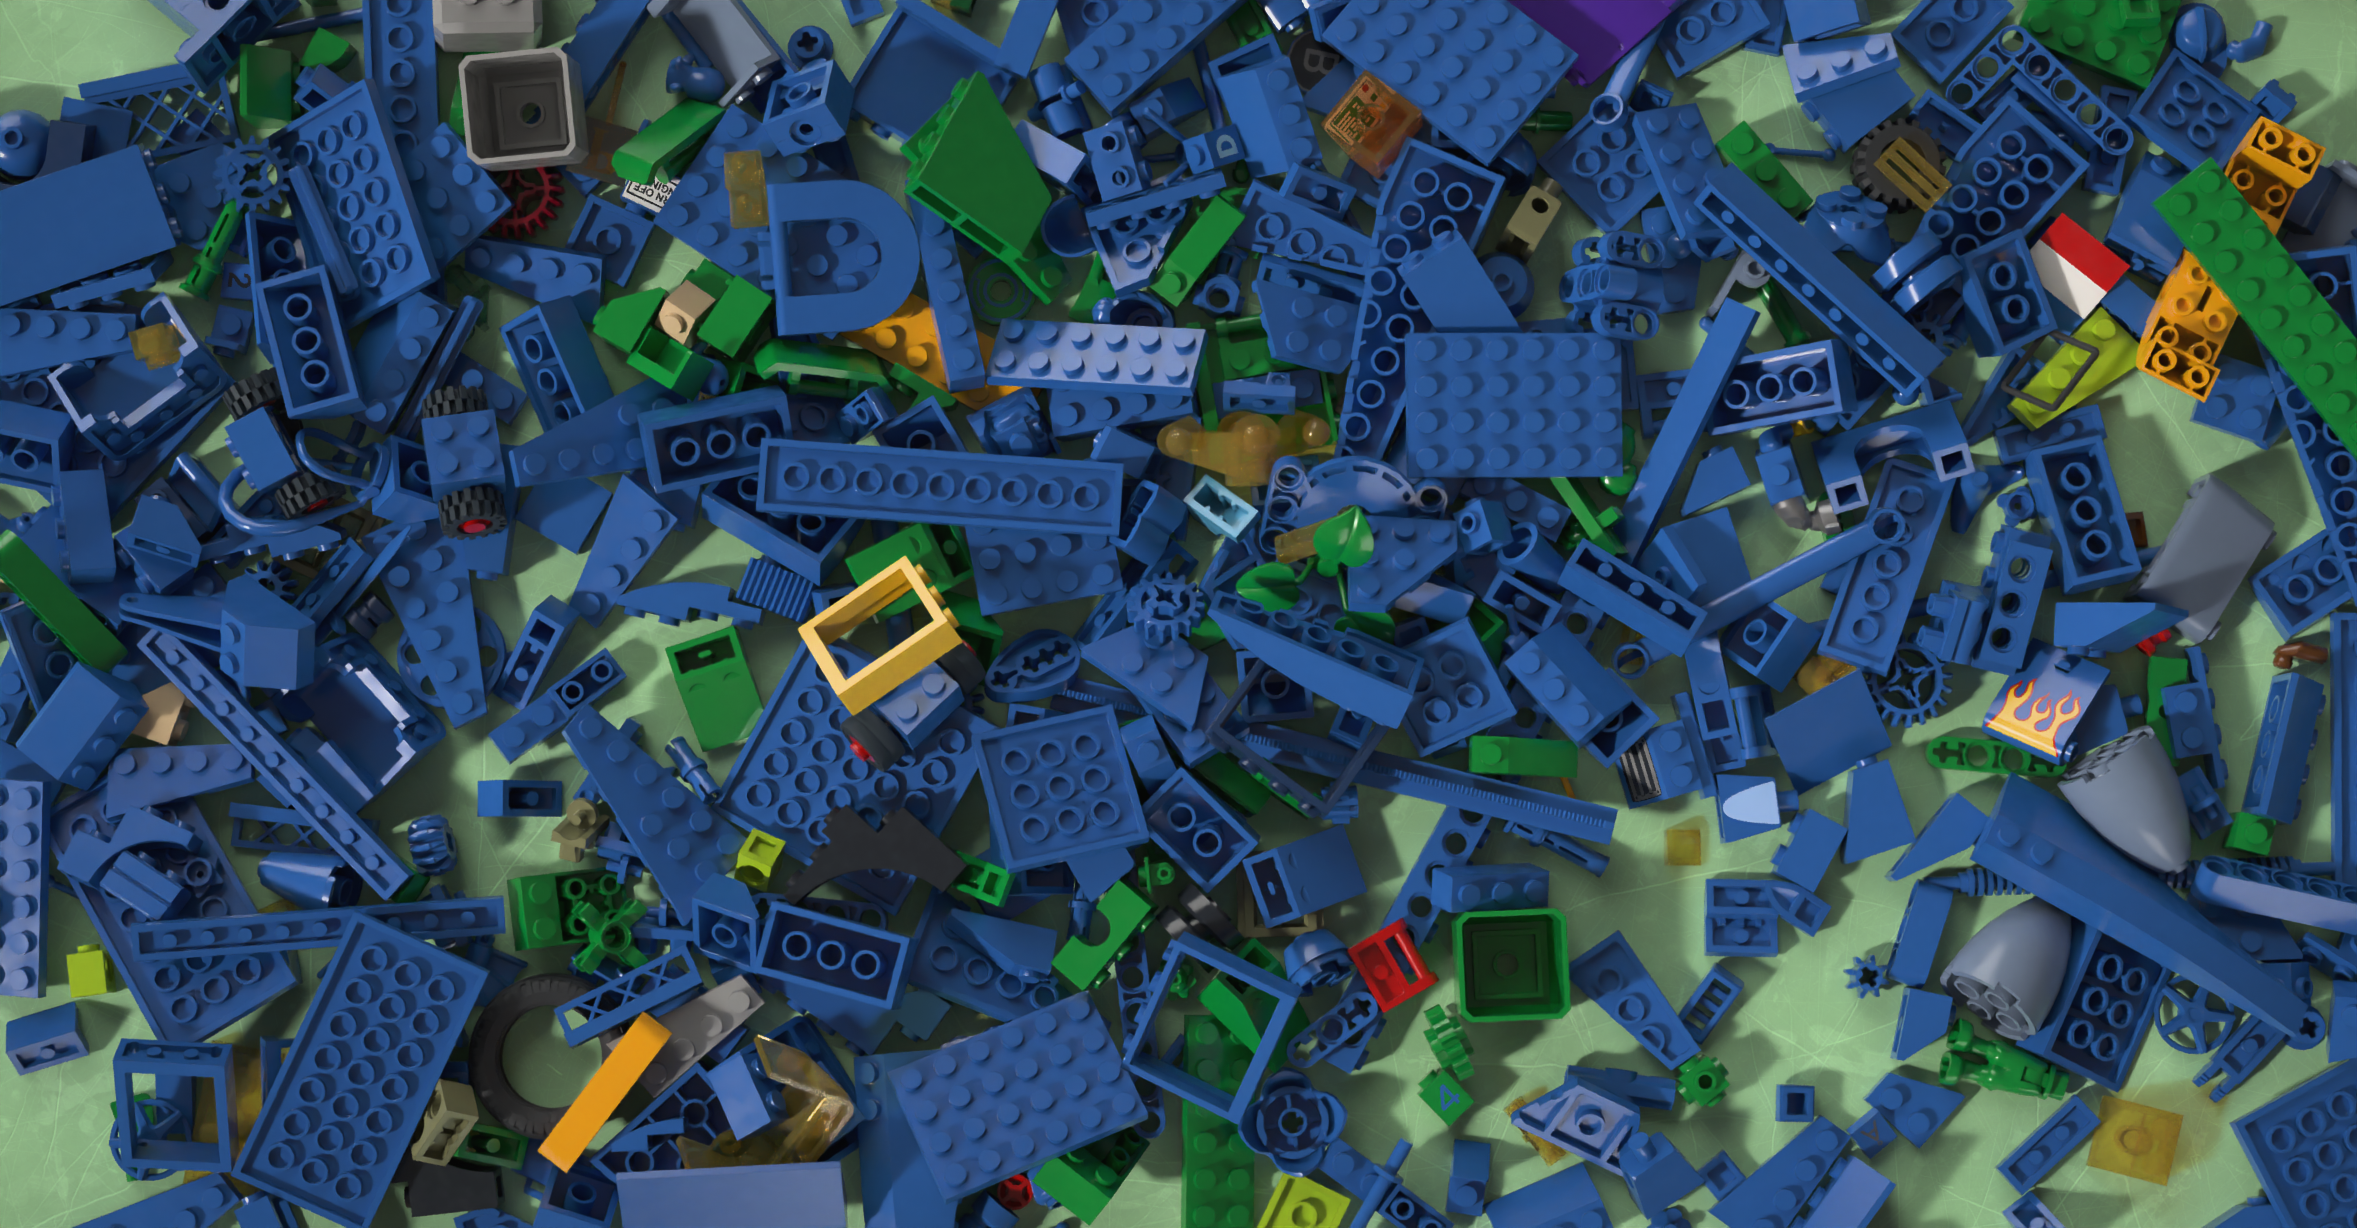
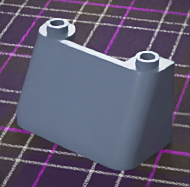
M2211 473L2195 479L2187 492V495L2193 499L2185 501L2182 506L2184 510L2151 564L2144 568L2141 573L2143 576L2137 585L2132 583L2122 598L2128 603H2160L2189 610L2188 618L2169 628L2194 644L2201 643L2205 638L2209 641L2214 638L2222 624L2218 621L2219 617L2260 550H2266L2277 535V532L2273 530L2275 523L2224 481Z

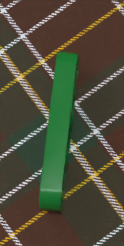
M1941 736L1930 740L1924 750L1925 759L1928 764L1934 768L2002 775H2009L2010 772H2013L2018 776L2054 778L2061 775L2067 765L2066 763L2062 767L2058 765L2051 767L2050 772H2047L2046 765L2032 764L2033 772L2028 771L2031 763V754L2004 741ZM1942 742L1946 750L1957 751L1959 750L1958 743H1962L1963 747L1960 752L1962 765L1956 764L1959 757L1952 756L1945 757L1943 763L1939 762V756L1933 755V749L1939 748ZM1975 745L1983 747L1987 752L1986 762L1981 766L1973 765L1968 759L1969 750ZM2012 748L2017 749L2023 757L2022 764L2017 769L2007 767L2004 762L2005 753ZM2036 755L2032 756V758H2040Z

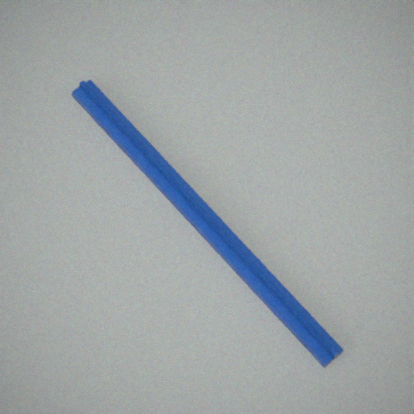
M1077 678L1068 689L1053 695L1049 707L1050 709L1066 713H1074L1112 704L1117 724L1148 715L1131 691ZM1261 722L1247 723L1250 727L1249 734L1239 739L1240 742L1259 756L1265 757L1275 764L1336 779L1357 752L1327 738ZM1376 750L1371 753L1352 780V783L1610 845L1618 809Z

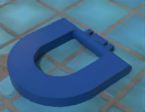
M853 180L766 185L770 232H758L757 238L758 242H770L771 245L758 247L760 276H773V280L761 281L762 291H775L778 336L859 331L881 323L901 307L910 294L917 278L920 249L915 228L909 216L898 202L877 187ZM846 219L864 225L873 233L880 246L881 265L876 277L870 284L858 291L849 293L793 296L787 223Z

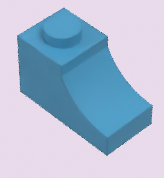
M1207 474L1203 476L1183 500L1187 504L1186 507L1193 519L1218 537L1223 534L1238 544L1262 518L1258 510Z

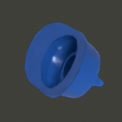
M2193 2L2181 6L2169 32L2170 53L2176 48L2216 78H2220L2227 65L2226 28L2222 16L2215 8L2204 3Z

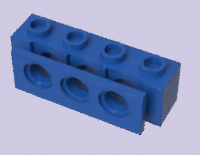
M2001 524L2000 530L1994 533L1990 545V550L1993 552L1990 566L1985 567L1981 578V586L1984 587L1983 594L1990 601V604L1983 613V627L1978 642L1973 646L1972 663L1970 666L2013 677L2016 668L2021 669L2053 550L2049 549L2051 537ZM2020 558L2019 569L2012 573V563ZM2010 593L2011 600L2009 604L2002 608L2003 597ZM2001 628L2000 638L1992 642L1993 633Z

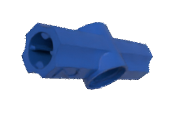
M1567 1065L1564 1084L1579 1077L1637 1106L1672 1111L1675 1100L1676 1080L1658 1076L1638 1075L1636 1071L1606 1067L1605 1070Z

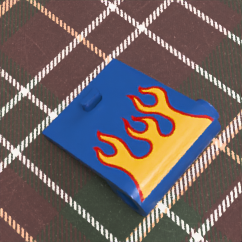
M2033 637L2027 646L2021 669L2016 668L2014 677L2009 676L1989 707L1983 720L1982 731L2062 767L2067 762L2072 763L2080 749L2076 730L2109 678L2111 670L2079 656L2068 655L2067 651Z

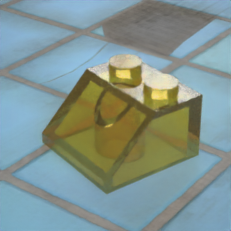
M2103 1095L2097 1117L2101 1123L2095 1127L2086 1165L2167 1186L2184 1115Z

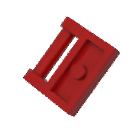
M1403 917L1347 949L1348 954L1383 1013L1439 981L1435 971L1430 972L1405 928L1408 925ZM1392 936L1418 978L1417 981L1410 985L1384 942Z

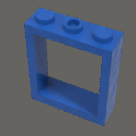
M121 1038L113 1058V1071L122 1167L232 1173L240 1151L232 1044ZM132 1073L214 1077L219 1143L137 1139Z

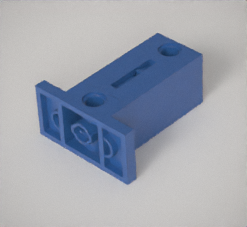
M299 0L147 1L191 37L181 44L179 51L174 57L193 85L205 95L240 60V44L255 45Z

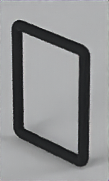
M2053 330L2037 338L2002 382L2001 388L2004 392L2051 412L2056 411L2097 359L2099 350L2090 344ZM2048 335L2091 353L2053 404L2009 386Z

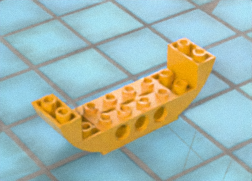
M2260 116L2227 162L2223 172L2272 234L2276 236L2297 190L2312 180L2326 148ZM2185 246L2147 318V324L2137 351L2136 367L2202 402H2206L2220 372V369L2214 367V363L2235 322L2238 312Z

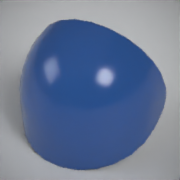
M1075 194L1063 197L1047 208L1041 221V234L1048 248L1064 257H1082L1097 251Z

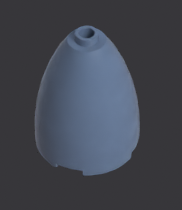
M2146 725L2133 729L2126 735H2123L2124 742L2117 740L2103 749L2100 747L2077 762L2062 775L2065 781H2061L2057 785L2078 814L2106 842L2138 864L2157 873L2164 874L2168 872L2170 876H2173L2189 865L2186 861L2191 856L2189 815L2175 769L2151 726Z
M2038 896L2025 900L2006 910L1977 932L1956 954L1940 977L1943 990L1948 996L1953 997V1003L1958 1007H1962L1966 1003V1006L1972 1013L1983 1019L1981 1025L1991 1031L2020 1041H2025L2028 1035L2035 1036L2056 1000L2066 973L2071 949L2072 915Z

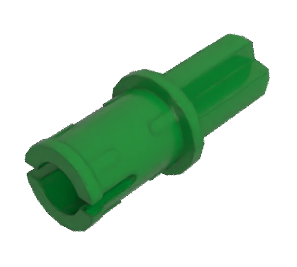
M1538 107L1520 130L1532 131L1536 135L1539 131L1567 132L1572 129V113L1568 111H1542Z

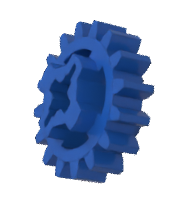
M250 136L248 144L243 145L242 141L236 138L235 149L232 150L225 145L223 153L226 158L216 157L215 164L222 168L221 170L213 171V178L222 181L215 186L216 193H227L223 199V203L226 205L233 200L237 202L236 212H240L244 206H248L249 211L256 212V207L261 206L268 213L270 212L269 202L273 201L275 204L280 205L282 199L279 192L288 194L290 191V187L283 183V181L290 180L288 171H283L290 161L288 158L279 160L278 156L281 153L279 146L272 151L268 149L269 139L265 138L261 145H258L254 136ZM256 153L261 156L259 158H246L243 154ZM230 165L237 172V179L232 185L229 183L227 174ZM273 165L277 173L275 186L267 178V173ZM261 168L258 182L255 179H251L244 183L246 179L245 170L248 169L250 172H254L256 169L259 170ZM246 193H259L262 197L248 198L244 197Z
M1168 572L1165 579H1160L1159 575L1155 573L1153 574V581L1148 582L1142 578L1140 579V588L1132 587L1130 589L1131 597H1127L1126 600L1128 622L1134 623V631L1136 633L1145 630V639L1149 640L1153 635H1158L1159 642L1163 643L1166 636H1171L1176 642L1179 639L1180 633L1189 637L1192 635V627L1200 628L1201 618L1205 616L1203 592H1197V584L1195 582L1186 585V576L1182 575L1178 580H1174L1172 573Z

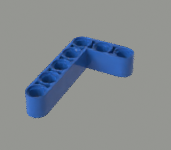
M2017 24L2007 25L2001 29L1951 81L1946 90L1947 102L1959 110L1969 109L2014 65L2105 151L2112 155H2122L2133 146L2134 136L2129 125L2033 35ZM2012 30L2021 33L2024 39L2022 47L2015 51L2006 49L2002 41L2004 34ZM2043 55L2049 60L2050 67L2045 74L2035 75L2030 71L2028 64L2032 57ZM1984 57H1991L1998 64L1997 73L1991 77H1984L1978 72V62ZM2067 79L2075 84L2076 92L2070 99H2061L2055 94V85L2060 80ZM1964 83L1971 87L1973 96L1967 103H1958L1953 98L1952 90L1957 84ZM2088 104L2099 106L2102 110L2100 120L2093 124L2084 122L2080 115L2084 106ZM2113 129H2123L2128 134L2127 143L2120 148L2111 147L2107 142V135Z

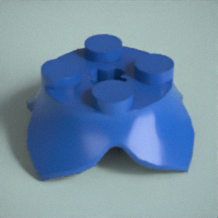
M1843 185L1840 187V191L1818 195L1812 207L1799 215L1800 221H1806L1803 227L1833 254L1838 253L1843 247L1849 245L1858 258L1880 267L1885 264L1889 257L1891 240L1889 227L1886 223L1888 208L1885 204L1862 195L1861 190L1855 186Z
M1283 1066L1266 1079L1262 1086L1259 1100L1249 1105L1246 1114L1239 1123L1238 1133L1249 1149L1269 1156L1280 1171L1294 1177L1303 1178L1320 1165L1326 1146L1341 1135L1347 1121L1348 1112L1336 1096L1329 1092L1316 1090L1305 1074L1293 1068ZM1295 1113L1296 1118H1302L1303 1125L1298 1126L1297 1133H1289V1128L1284 1129L1282 1126V1122L1287 1120V1114Z

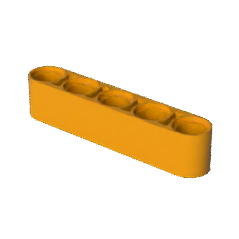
M643 1011L540 1146L538 1152L567 1173L673 1033Z

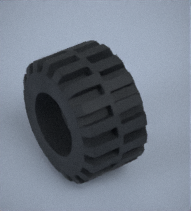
M1898 118L1893 123L1890 120L1882 122L1879 127L1875 126L1863 138L1852 156L1854 162L1850 166V174L1855 176L1852 180L1853 186L1859 187L1862 195L1885 204L1888 208V214H1891L1894 210H1898V214L1906 213L1909 209L1914 210L1920 207L1939 188L1942 183L1941 178L1946 172V166H1943L1946 154L1945 151L1940 152L1939 147L1942 145L1940 139L1936 138L1933 140L1930 136L1933 131L1929 127H1926L1924 130L1920 129V122L1912 120L1910 124L1905 123V118ZM1900 149L1912 157L1916 165V178L1912 183L1905 185L1896 184L1883 175L1880 169L1879 158L1884 150Z

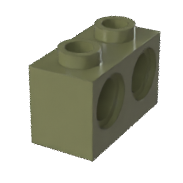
M443 1079L438 1080L409 1142L413 1160L446 1167L479 1119L471 1085Z

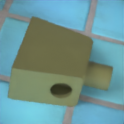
M1545 178L1539 188L1531 185L1506 226L1495 249L1511 253L1527 264L1562 205V202L1557 199L1563 190L1561 184L1551 178Z

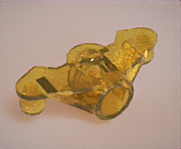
M1296 409L1295 415H1284L1277 424L1266 415L1238 410L1226 415L1221 420L1217 430L1208 431L1193 417L1187 415L1162 428L1157 436V445L1160 451L1169 457L1225 474L1226 486L1269 485L1272 467L1279 458L1283 456L1297 457L1315 446L1325 444L1330 437L1331 431L1326 421Z

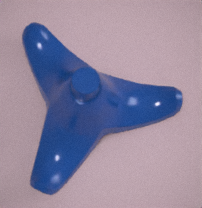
M1973 463L1975 472L1957 477L1951 499L1950 524L1952 531L1965 534L1987 496L2023 478L2025 472L2022 466L1977 465Z

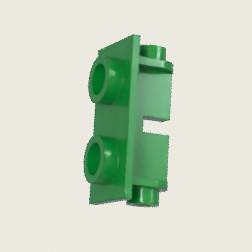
M1144 857L1145 865H1138L1140 887H1147L1148 894H1152L1151 886L1168 885L1175 878V870L1168 863L1149 864V858Z

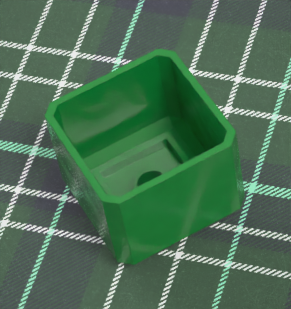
M1557 908L1459 912L1451 921L1455 1012L1462 1019L1470 1023L1562 1019L1571 1010L1566 916ZM1503 954H1511L1517 961V968L1510 975H1503L1497 968V960Z

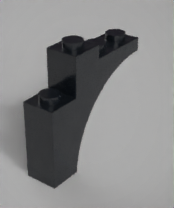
M846 804L843 808L837 805L823 820L827 826L821 831L832 842L829 845L823 842L809 858L813 863L805 872L799 869L785 884L789 890L783 896L793 905H799L809 894L830 880L864 869L901 871L919 877L936 886L942 892H946L970 864L907 807H901L899 811L893 807L880 821L883 829L879 831L851 805Z
M410 1144L391 1183L408 1182V1186L404 1189V1200L406 1207L411 1208L412 1217L498 1208L505 1202L501 1166L476 1165L453 1157L446 1167L416 1161L412 1158Z

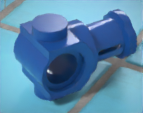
M1226 245L1218 257L1214 273L1208 274L1205 285H1197L1192 304L1199 306L1198 309L1204 311L1212 319L1224 316L1230 319L1233 316L1240 317L1246 297L1239 295L1242 282L1238 280L1243 261L1248 259V253L1239 248ZM1230 261L1231 267L1229 272L1226 273L1227 264ZM1215 293H1221L1226 296L1229 303L1223 308H1216L1210 303L1209 297Z

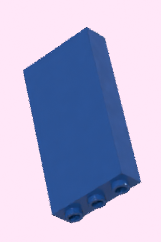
M143 143L136 144L0 191V306L181 245L179 238L183 237L182 227L176 216H170L166 205L171 202L165 184L157 182L153 170L157 169L158 166L150 148L145 149Z

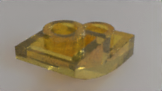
M760 150L724 152L725 188L729 190L731 227L739 229L769 226L767 190Z

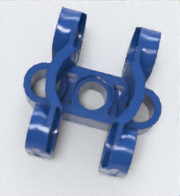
M1623 230L1609 232L1602 237H1587L1578 240L1572 249V259L1576 267L1564 273L1559 285L1561 301L1574 305V310L1570 311L1565 319L1567 333H1599L1604 336L1621 338V342L1626 340H1647L1654 337L1660 326L1657 312L1661 305L1664 291L1663 274L1661 271V265L1666 258L1664 243L1654 236ZM1645 243L1649 244L1654 250V259L1651 263L1646 262L1641 255V249ZM1589 248L1591 252L1599 253L1600 257L1590 259V256L1585 254V249ZM1620 249L1624 252L1617 253V250ZM1639 314L1643 315L1647 320L1648 327L1644 334L1639 333L1634 325L1635 318ZM1583 318L1584 322L1592 323L1593 328L1584 329L1583 326L1578 325V320ZM1614 319L1618 323L1610 324V321Z

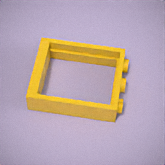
M906 555L797 629L836 695L853 716L963 642L955 628L960 626L958 620L949 607L944 610L941 609V606L946 604L945 600L934 585L930 588L927 587L932 580L921 564L914 567ZM911 588H914L934 621L847 679L828 645Z

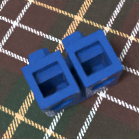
M1942 579L1939 593H1931L1929 596L1926 612L1932 616L1929 626L1922 625L1919 629L1916 643L1920 647L1933 652L1940 660L1971 665L1972 649L1979 640L1983 627V613L1989 607L1990 601L1976 586Z

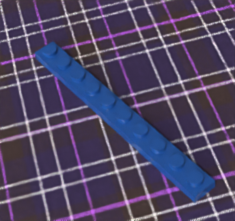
M152 628L137 644L139 649L384 901L392 899L414 873L188 641Z
M500 895L131 923L133 962L337 947L355 910L361 911L422 940L506 934L504 897Z

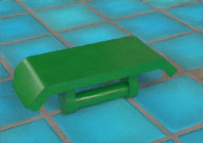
M685 98L615 151L611 162L618 177L646 186L653 185L655 176L661 183H669L674 179V175L694 161L710 137L709 130L721 121L728 109L699 100Z
M770 338L759 345L753 356L757 373L764 380L778 371L789 372L786 382V394L790 395L801 393L843 398L844 401L851 402L856 398L859 380L877 382L886 394L894 390L889 372L881 358L867 349ZM801 373L845 378L847 380L845 384L804 380L800 379Z

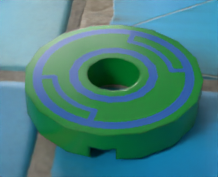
M996 256L982 260L972 269L966 282V291L971 311L980 320L991 326L1000 327L1002 319L1023 320L1036 301V295L1006 263ZM998 282H1005L1011 287L1010 296L1003 301L996 300L991 295L992 287Z

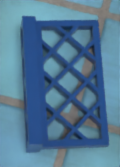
M180 64L78 84L80 96L87 102L97 104L109 102L117 108L129 110L128 108L136 96L144 95L154 101L155 104L145 119L133 112L132 118L142 124L132 140L128 139L127 148L136 145L146 127L163 137L157 148L152 151L155 158L205 148L218 142L222 144L235 142L236 138L241 140L226 74L219 80L221 95L214 105L198 95L200 90L196 87L193 91L185 87L193 85ZM174 88H179L190 95L180 112L163 102L169 91ZM162 91L158 98L150 94ZM127 98L124 105H121L116 101ZM194 99L211 109L201 126L184 116ZM222 103H224L225 112L219 109ZM160 106L176 116L166 133L150 123ZM218 113L228 120L231 135L216 137L205 129L214 115ZM181 120L198 130L191 142L187 144H181L171 137ZM202 134L210 138L207 140L198 141ZM168 141L171 142L172 144L176 145V146L164 148L165 145H166V143H167Z

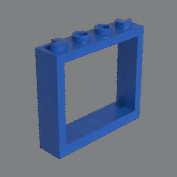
M1184 931L1177 941L1171 939L1167 949L1164 951L1162 959L1167 961L1163 972L1157 970L1151 980L1148 990L1153 992L1149 1003L1142 1002L1135 1016L1134 1022L1138 1023L1139 1026L1135 1035L1129 1033L1122 1045L1121 1052L1126 1055L1120 1067L1239 1125L1246 1114L1303 988ZM1186 954L1280 999L1235 1097L1143 1052Z

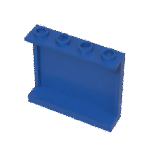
M896 0V10L850 82L855 93L849 119L858 123L861 118L872 125L870 130L877 136L887 141L892 137L903 145L952 97L951 92L962 77L968 79L979 70L985 75L1002 107L1019 82L1020 77L994 68L993 64L1000 49L920 0Z

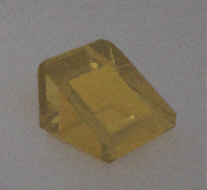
M1664 830V866H1701L1700 830Z

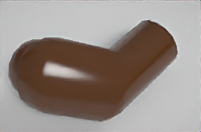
M2305 641L2280 645L2273 652L2275 655L2273 666L2289 670L2293 665V659H2303L2322 665L2328 658V649Z

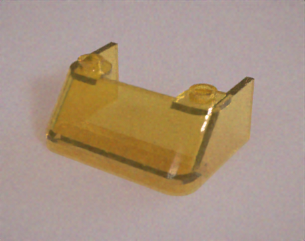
M757 1034L754 1042L767 1077L787 1084L781 1094L785 1099L786 1111L790 1118L755 1138L737 1141L731 1129L720 1133L710 1146L682 1136L677 1138L676 1144L685 1169L816 1162L852 1117L854 1107L848 1093L805 1052Z

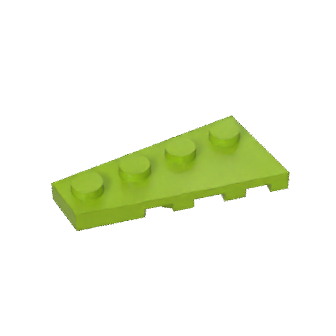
M2102 307L2096 309L2071 336L2098 348L2099 356L2056 411L2051 412L2018 397H2015L2006 406L2031 431L2044 425L2136 367L2139 343ZM2065 342L2021 391L2053 404L2091 353Z

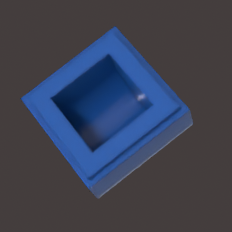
M1776 1084L1775 1121L1814 1122L1815 1086Z

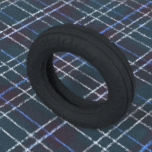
M562 973L533 975L514 982L503 989L482 1011L470 1039L468 1054L470 1076L477 1096L484 1107L498 1122L508 1129L526 1137L546 1140L572 1105L559 1108L538 1106L525 1100L513 1089L503 1067V1047L511 1027L521 1016L534 1008L544 1005L561 1006L598 988L597 985L583 978ZM604 993L598 1009L610 1012L618 1008L619 1005L609 994ZM594 998V999H592V1000H590V1001H588V1002H586V1003H584V1004L593 1007L596 998ZM581 1007L572 1009L581 1014L587 1021L589 1020L590 1010ZM596 1013L595 1018L602 1016V1014ZM629 1022L598 1037L602 1050L601 1066L612 1053V1050L606 1043L627 1033L630 1029Z

